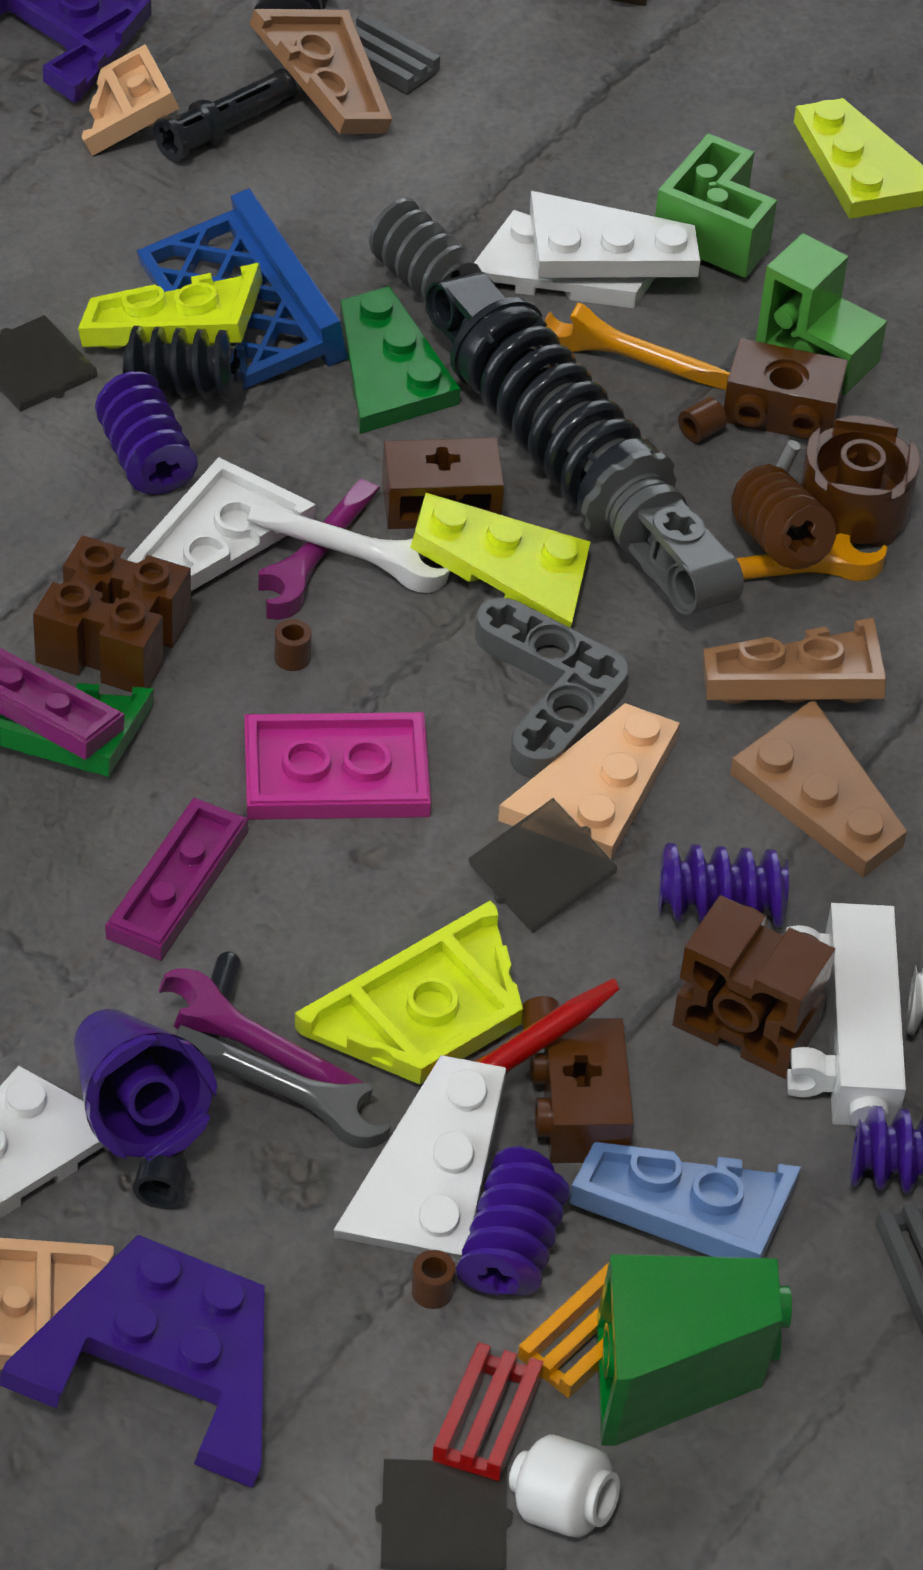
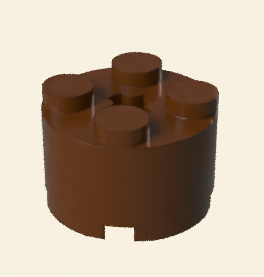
M845 416L835 419L832 428L820 433L819 428L811 435L807 444L800 485L831 513L836 525V535L839 533L851 535L850 542L853 544H870L875 547H882L883 545L888 546L895 541L896 534L902 530L909 519L920 467V454L912 440L909 446L897 436L899 428L887 421L868 416Z

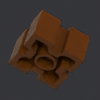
M82 535L63 565V583L52 582L33 613L35 662L77 676L87 666L100 671L101 683L131 693L132 687L150 688L163 666V646L173 648L191 618V568L147 555L144 560L138 563L126 560L124 547Z
M720 895L684 947L680 979L686 982L677 994L672 1025L717 1047L722 1039L742 1048L740 1058L787 1079V1070L791 1069V1049L807 1047L820 1027L826 998L821 992L830 979L836 948L821 942L809 933L799 932L791 927L787 929L784 935L768 928L766 916L750 906L741 905Z

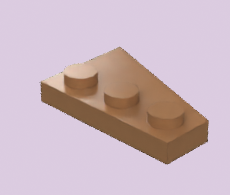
M254 9L249 23L250 26L339 134H387L392 122V116L349 10Z
M874 617L855 621L854 631L830 635V631L824 626L805 630V639L797 642L783 644L777 639L765 637L703 649V676L706 700H721L726 703L738 704L748 700H781L786 703H801L806 700L839 699L843 702L858 703L866 699H885L886 676Z
M811 700L732 758L730 774L861 877L864 878L904 847L907 830L815 700Z

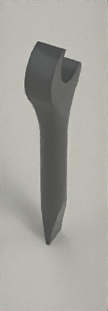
M180 1025L176 1035L195 1045L206 1057L210 1065L298 1102L321 1118L342 1142L354 1148L367 1149L379 1146L388 1139L391 1128L390 1122L384 1125H372L364 1121L358 1113V1108L371 1100L373 1087L370 1084H336L306 1078L206 1034Z

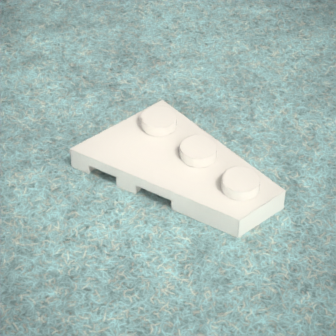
M516 210L512 211L474 262L478 264L481 272L486 273L493 282L515 285V293L535 296L536 288L565 291L566 296L572 301L627 308L636 307L656 278H538L531 215Z
M218 457L127 560L138 563L144 560L147 555L189 567L191 568L192 591L287 536L247 521L252 503L291 512L315 520L316 504Z

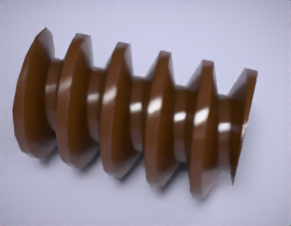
M772 464L756 466L746 472L736 483L731 497V506L737 524L780 566L790 569L808 568L819 563L831 551L836 539V525L831 513L782 467Z

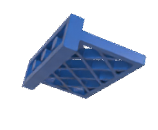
M250 188L230 196L233 210L137 250L141 266L152 283L160 286L164 292L181 289L186 285L192 284V276L202 275L194 273L200 260L222 264L216 277L212 276L213 282L228 279L235 266L260 264L263 282L257 299L279 303V307L274 317L256 313L251 314L247 327L267 332L261 344L241 342L245 350V356L253 358L251 365L246 367L242 390L320 356L327 367L347 359L341 321ZM231 232L235 238L229 250L207 246L211 239ZM171 256L187 258L181 271L159 267L157 262ZM279 333L299 336L304 341L289 349L273 347ZM231 343V346L237 345V343Z

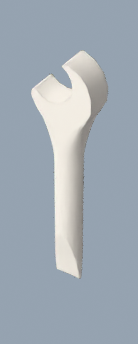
M252 503L247 517V521L272 531L369 561L394 576L406 588L416 592L431 593L438 591L446 585L450 570L447 568H432L424 564L421 559L425 556L410 548L412 539L386 540L372 538L291 512Z

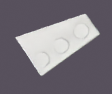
M531 191L530 214L538 278L698 277L700 255L695 225Z
M441 1055L334 1228L335 1238L415 1254H421L428 1250H440L451 1256L454 1261L459 1262L462 1257L463 1245L468 1235H470V1225L477 1213V1205L480 1200L505 1083L506 1068Z
M19 1065L0 1086V1219L21 1206V1198L51 1179L59 1183L78 1171V1162L103 1147L107 1152L110 1151L92 1132L87 1121L84 1101Z

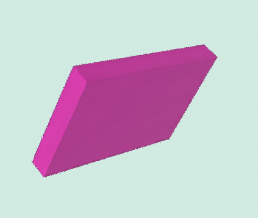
M424 712L244 714L248 820L430 817L431 796Z

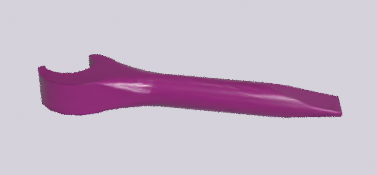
M360 478L325 518L323 523L347 529L374 497L380 486ZM305 542L298 551L288 558L260 569L258 572V590H269L280 594L279 597L274 599H266L267 619L281 620L290 618L301 610L304 606L305 590L309 578L317 563L327 553L329 548Z
M177 968L164 974L158 989L159 993L174 992L182 996L189 1005V1007L179 1010L173 1025L176 1029L183 1025L198 1032L229 1038L306 1078L336 1084L364 1083L325 1059L250 1020L221 994L208 976L200 971L189 968Z

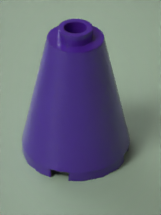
M99 1010L82 1021L75 1034L74 1048L86 1117L96 1138L114 1155L127 1159L126 1156L145 1157L147 1161H150L157 1155L170 1157L185 1150L205 1130L211 1118L207 1112L213 1094L216 1096L217 1082L206 1057L188 1040L120 1010Z

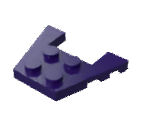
M0 0V15L11 11L35 29L40 30L66 47L68 51L43 65V82L75 103L81 100L98 80L100 69L113 62L152 15L151 0Z
M137 1235L6 1361L0 1375V1386L57 1409L83 1352L124 1367L217 1405L194 1465L253 1488L262 1466L265 1285Z

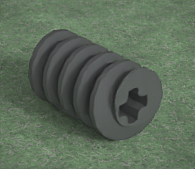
M411 198L395 200L384 208L374 222L369 238L371 253L380 262H384V265L392 273L396 274L405 285L409 286L418 297L423 298L425 303L426 291L431 283L481 272L478 264L472 263L470 251L464 245H458L455 237L450 233H445V229L438 222L432 221L431 216L425 210H419V206Z

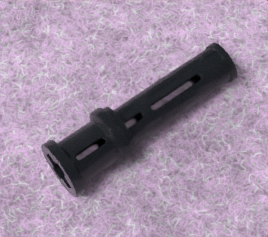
M280 68L274 73L241 87L213 102L203 99L192 102L188 111L175 117L163 116L156 120L153 130L157 146L168 160L172 162L182 161L188 156L190 150L203 144L213 146L219 143L226 130L286 101L295 99V95L298 93L296 81L286 69Z

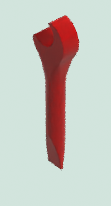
M613 978L570 999L494 1051L474 1062L505 1067L507 1074L590 1017L620 990L617 980Z

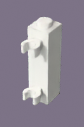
M831 903L825 934L819 933L807 926H789L799 932L815 936L818 940L836 948L830 979L826 985L829 1055L809 1047L791 1049V1069L787 1070V1094L795 1097H811L822 1092H831L832 1125H851L857 1127L859 1117L861 1122H864L873 1105L883 1106L887 1126H890L896 1113L902 1108L906 1091L894 906Z

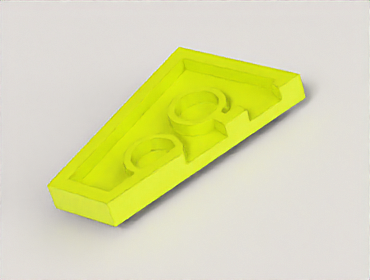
M844 98L796 106L794 124L849 219L923 206V165Z

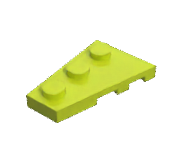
M254 263L240 266L242 276L214 282L211 273L192 276V284L186 285L181 289L166 292L160 286L154 284L92 297L88 302L78 327L82 347L103 346L107 349L122 348L128 343L133 326L143 327L146 342H150L151 334L155 327H164L167 343H171L176 328H185L188 344H193L197 329H206L210 345H214L219 330L228 331L230 343H241L263 282L260 264Z
M426 493L410 548L468 582L481 579L505 593L504 598L518 601L570 628L591 542Z

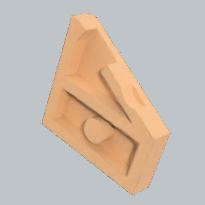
M146 44L100 69L96 83L98 91L92 97L89 108L94 118L92 129L83 130L81 137L91 155L94 156L145 127L154 126L157 119L168 116L170 113L180 109Z
M0 1238V1370L3 1369L6 1361L113 1259L114 1246Z

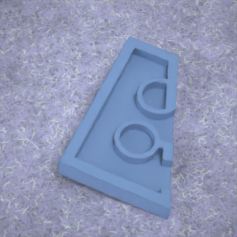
M594 1142L571 1186L568 1203L712 1257L763 1258L797 1186L801 1166L778 1164L776 1173L742 1169V1159L718 1157L716 1166L681 1162L674 1151Z

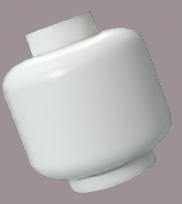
M548 1434L536 1441L529 1451H522L516 1457L510 1472L509 1486L511 1491L515 1492L516 1507L523 1520L527 1523L566 1536L581 1538L593 1531L595 1527H602L609 1521L619 1498L620 1480L617 1473L613 1472L612 1463L603 1450L561 1436Z

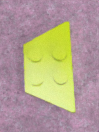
M491 900L295 1012V1029L302 1036L420 1085L425 1082L441 1055L464 1059L521 1025L523 1006L517 984L511 978L512 965L507 946L502 944L498 929V911Z

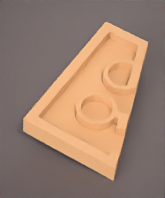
M624 703L499 805L498 821L611 862L678 739L680 723Z

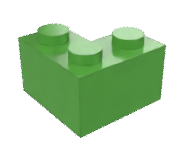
M708 133L658 189L655 217L695 225L700 259L746 278L770 249L777 199L749 188L754 151Z
M802 233L766 268L756 341L848 360L842 394L846 395L880 362L887 321L842 298L849 256Z

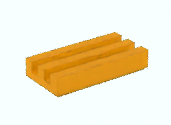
M609 1262L529 1335L518 1348L517 1358L524 1364L528 1365L530 1358L544 1361L542 1378L568 1399L598 1372L599 1361L603 1358L602 1338L565 1374L558 1369L596 1334L599 1307L545 1357H542L540 1354L601 1298Z

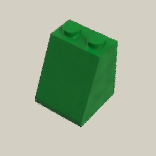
M611 1254L597 1314L598 1326L596 1331V1344L603 1338V1358L598 1364L601 1446H616L762 1387L769 1362L779 1361L782 1344L781 1328H789L792 1318L790 1286L780 1285L778 1258Z

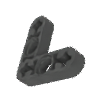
M494 598L487 600L479 607L475 630V640L479 647L491 655L552 685L550 690L518 724L512 734L510 762L518 773L532 779L599 725L622 700L627 687L628 663L622 655L613 649L518 601L509 598ZM555 645L562 648L566 654L556 659L546 658L537 653L536 650L541 646ZM562 706H574L582 710L585 715L580 719L566 720L559 717L554 711ZM546 733L550 735L548 749L540 747L546 740Z

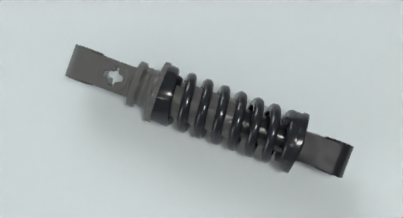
M484 272L471 273L431 283L426 291V308L433 325L441 330L453 344L450 354L452 370L462 382L468 384L474 392L483 398L485 405L498 416L500 423L511 434H514L516 442L526 452L530 453L532 461L545 471L549 481L562 491L566 501L575 509H578L577 513L585 522L584 526L597 538L609 537L615 539L625 552L632 554L641 564L644 572L654 579L669 597L675 609L682 614L695 613L739 599L744 588V578L740 564L735 556L727 551L705 527L702 519L687 506L685 497L675 487L677 478L674 475L675 465L665 453L660 452L648 439L642 438L640 429L634 422L625 419L623 409L615 401L609 400L607 391L598 382H593L588 369L582 364H578L573 352L566 346L561 345L558 335L552 329L546 327L548 324L543 320L540 310L528 299L522 297L505 298L495 287L492 279Z

